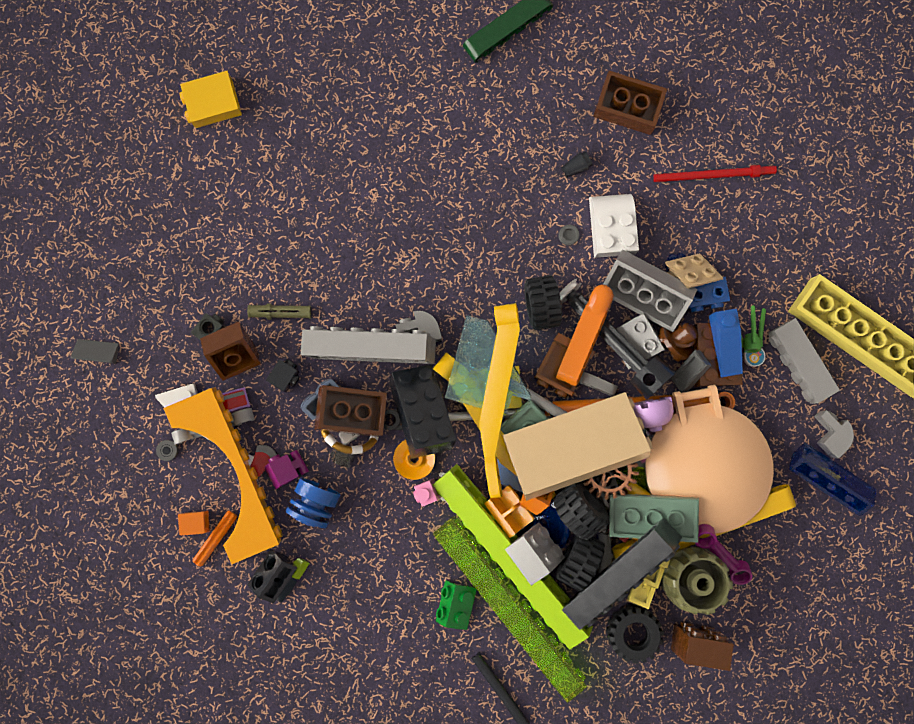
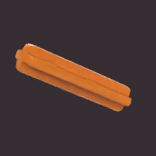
M229 510L225 513L193 558V563L201 567L205 564L237 518L234 512Z

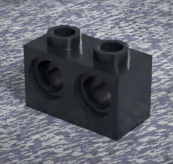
M270 549L247 585L258 598L274 604L298 567L284 554Z

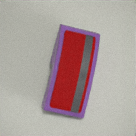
M245 387L222 393L224 397V402L222 403L225 410L228 409L230 413L250 408Z

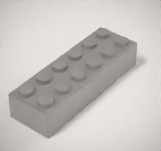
M310 326V330H302L301 355L309 358L435 364L436 339L431 337L430 333H425L424 330H413L412 334L401 329H392V333L384 331V329L372 328L371 332L363 331L362 328H350V331L340 327H330V330L317 326Z

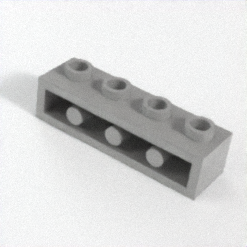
M796 318L768 332L771 345L777 348L781 354L780 359L782 363L788 366L792 372L791 377L803 390L802 395L807 402H810V404L820 403L840 391Z

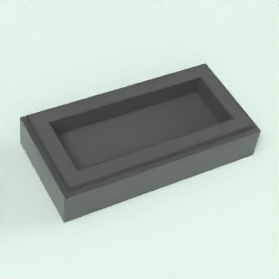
M694 350L671 379L681 393L688 392L709 369L711 364L700 350Z

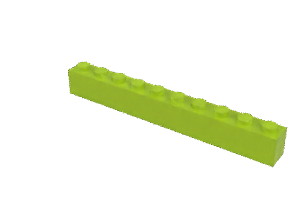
M458 464L443 474L433 484L437 494L444 498L449 504L450 509L462 520L463 525L474 534L477 542L484 546L492 560L499 564L504 574L517 586L518 591L529 600L532 608L538 611L544 618L547 626L554 630L559 640L570 650L589 638L593 626L588 628L585 625L579 630L567 617L562 609L570 599L549 574L532 586L505 551L519 537L516 534L511 538L507 536L484 505L488 500Z

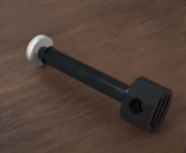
M574 279L560 292L561 304L568 300L569 306L581 316L588 300L582 295L583 293L577 292L582 283L578 284L576 282L577 279ZM605 319L599 335L637 373L629 382L648 400L676 372L659 355L648 361ZM650 373L655 376L656 381L650 379Z

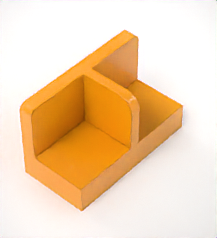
M511 485L502 490V497L490 498L484 503L509 538L535 519L530 511L519 505L521 499Z

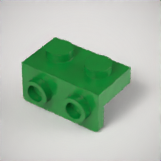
M446 580L441 590V601L436 612V622L446 628L467 630L477 588L455 584Z

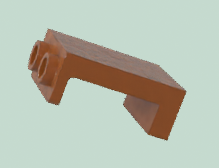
M558 333L534 378L537 379L536 383L546 389L550 386L556 389L555 394L566 399L567 396H573L576 387L556 379L571 339ZM592 350L591 355H590V357H589V359H588V362H587V364H586V366H585V369H586V367H587L589 361L592 360V358H593V356H594V354H595V352H594L593 350Z

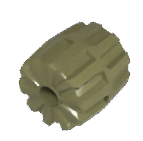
M688 546L685 549L676 551V554L669 562L668 568H665L660 582L669 600L678 608L695 615L697 613L710 615L715 613V609L720 605L725 606L729 601L727 598L729 590L733 589V581L727 575L729 571L727 565L711 551L703 548Z

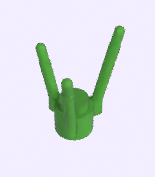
M751 306V333L746 334L744 339L741 335L742 348H744L745 353L760 352L761 347H763L765 308L761 312L759 333L757 334L755 306Z

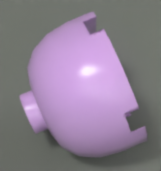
M660 397L656 400L649 399L634 403L633 410L636 417L641 418L644 428H649L650 432L663 430L662 426L669 423L672 419L674 412L672 397Z

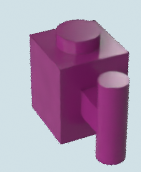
M298 450L290 453L294 460L292 462L287 454L282 457L278 454L268 460L269 463L264 468L275 489L299 477L296 469L300 471L301 475L309 472Z

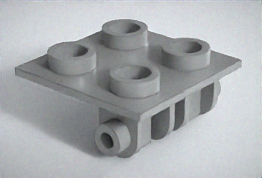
M644 313L617 328L646 359L665 350ZM625 362L627 368L630 369L631 367Z

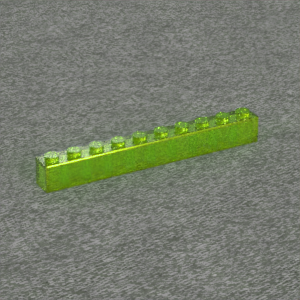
M450 517L434 530L432 534L567 703L570 702L587 687L584 682L586 679L585 675L579 668L575 670L570 663L573 660L566 651L560 652L557 648L559 643L552 634L548 636L543 629L546 627L538 617L536 619L530 614L532 609L524 600L521 603L516 597L519 593L512 584L508 586L504 582L505 575L498 567L496 569L490 564L492 559L484 550L481 553L476 547L479 543L472 534L468 536L463 529L466 527L459 518L454 519Z

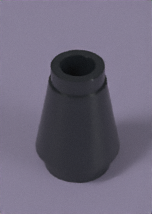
M584 151L576 154L561 169L567 178L589 170V167L593 166L587 152Z

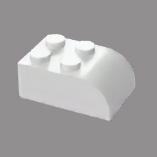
M632 194L589 197L594 258L619 256L622 250L635 255L639 251L635 203Z

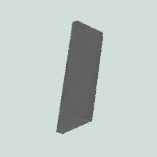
M78 339L71 354V359L116 364L119 343Z

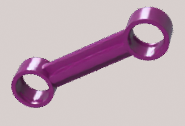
M698 525V543L695 542V544L699 548H708L727 565L733 583L737 585L749 583L753 577L749 564L746 561H737L717 540L715 530L711 525ZM703 534H710L706 538H699ZM739 571H745L741 575H735Z

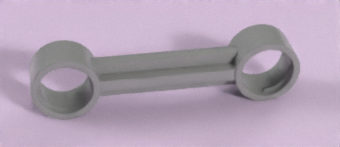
M252 408L231 413L233 421H231L232 426H238L243 422L255 420ZM185 429L176 430L171 433L175 445L202 437V435Z

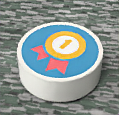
M762 348L760 352L756 353L744 352L743 360L748 366H760L765 361V352Z

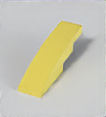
M670 560L668 562L663 561L659 565L660 568L651 576L648 574L636 589L632 588L627 601L649 609L655 589H658L664 570L668 568Z

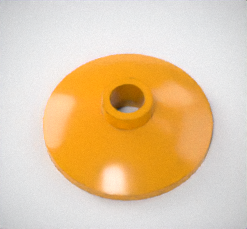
M404 440L395 449L393 462L401 476L411 480H418L424 478L432 471L435 464V454L418 457L419 460L413 463L407 442Z

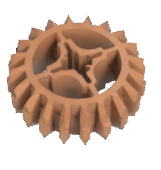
M638 463L626 465L627 475L615 469L613 471L619 475L614 474L612 476L610 474V477H607L606 481H604L606 473H603L599 485L593 478H589L583 484L584 486L592 484V487L589 489L590 493L595 488L599 490L596 494L598 498L602 492L605 493V500L609 499V493H613V498H617L616 492L618 491L623 496L625 495L624 488L628 491L632 490L628 485L629 482L632 484L637 483L631 476L639 475V472L632 471V468L638 467ZM611 478H618L624 481L617 488H605Z

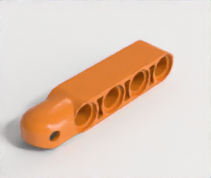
M598 285L593 289L562 360L556 379L565 381L575 387L578 385L614 298L613 291L607 285Z

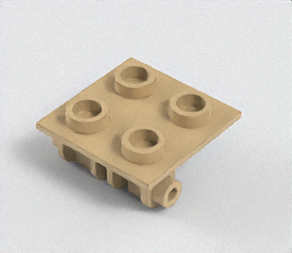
M700 253L665 262L669 267V272L667 273L680 279L687 288L723 279Z

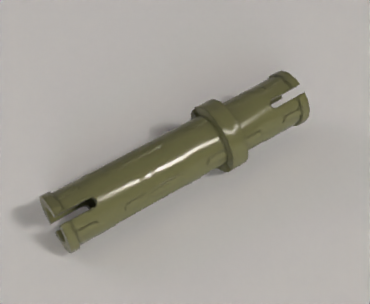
M267 303V305H248L247 314L248 318H267V320H272V318H311V305L285 306L272 305V303ZM282 311H299V312H282Z

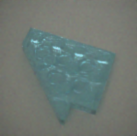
M466 315L445 398L479 408L483 407L496 340V333L488 320ZM514 364L503 415L508 414L512 395L528 400L531 399V394Z

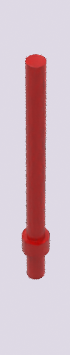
M751 165L749 168L654 174L653 178L654 182L750 176L753 178L760 177V175L776 174L777 168L776 166L760 167V165Z

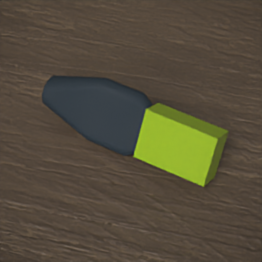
M297 558L293 562L298 568L276 599L277 601L282 603L294 588L297 580H300L310 564L306 560Z

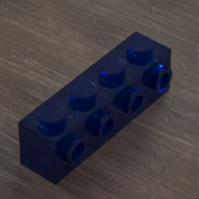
M806 442L792 454L789 470L861 517L875 506L876 489Z

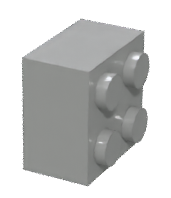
M540 523L526 531L505 549L531 586L548 575L565 558L561 548L553 542L547 529L542 527Z

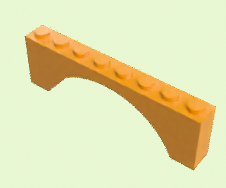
M213 387L163 409L172 428L190 430L211 440L226 454L236 471L241 489L240 515L234 531L223 545L231 564H234L279 545L283 534L280 526L274 523L273 518L275 516L271 506H267L264 500L266 498L264 489L258 486L256 481L258 479L257 473L248 463L250 459L249 454L245 448L242 449L239 442L241 440L239 431L232 426V415L228 409L225 410L222 403L224 402L223 394L216 387Z

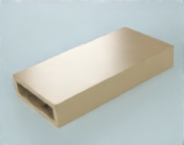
M626 392L503 435L526 501L650 457L651 449H653L651 440L648 436L645 437L642 431L644 429L643 422L640 417H636L633 410L635 404L632 398L628 399Z

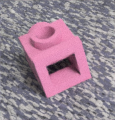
M434 478L414 486V497L417 503H421L422 507L442 498L437 494L433 486L435 483Z

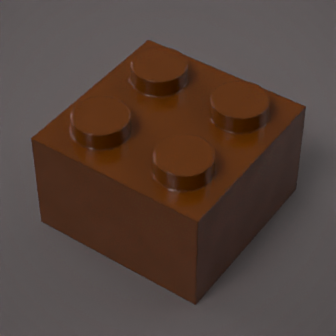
M239 321L200 338L205 358L222 381L261 364L256 346Z

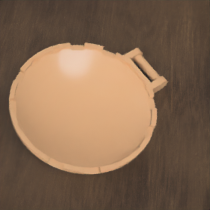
M716 385L684 393L680 391L673 392L672 398L676 413L673 414L669 423L662 426L663 430L656 431L651 439L653 449H651L650 457L645 460V475L651 495L699 498L698 525L709 524L714 528L715 533L738 528L751 520L760 511L769 496L774 474L773 459L769 445L762 432L750 419L738 411L721 406ZM709 397L710 403L684 408L683 401Z

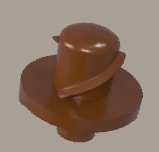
M686 322L683 325H677L673 332L661 326L658 338L662 345H666L671 351L673 359L679 362L680 360H687L692 354L691 346L697 341L698 332L692 324Z

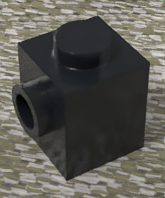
M279 359L266 381L287 393L290 386L294 387L299 381L300 377L298 374L300 371L296 370L297 365L286 359L284 362Z

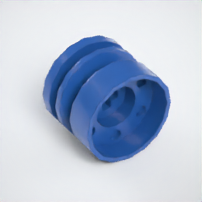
M299 478L294 491L302 496V498H291L290 503L296 507L288 506L286 513L308 526L327 528L329 522L324 518L330 519L332 514L325 507L335 508L341 494L329 487L327 491L318 488L319 483Z

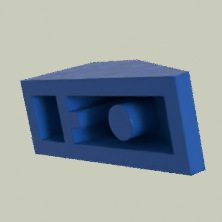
M737 309L719 311L709 315L720 376L727 377L743 374L741 327Z

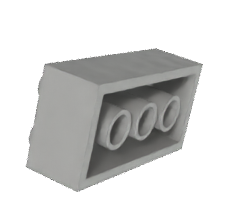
M625 250L621 251L603 285H607L613 291L614 301L640 315L644 313L646 318L672 332L693 301L697 291L695 287L687 288L678 278Z

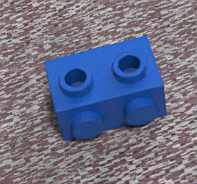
M726 277L719 281L696 286V294L687 310L691 309V313L703 311V307L711 306V309L723 308L724 304L730 301Z

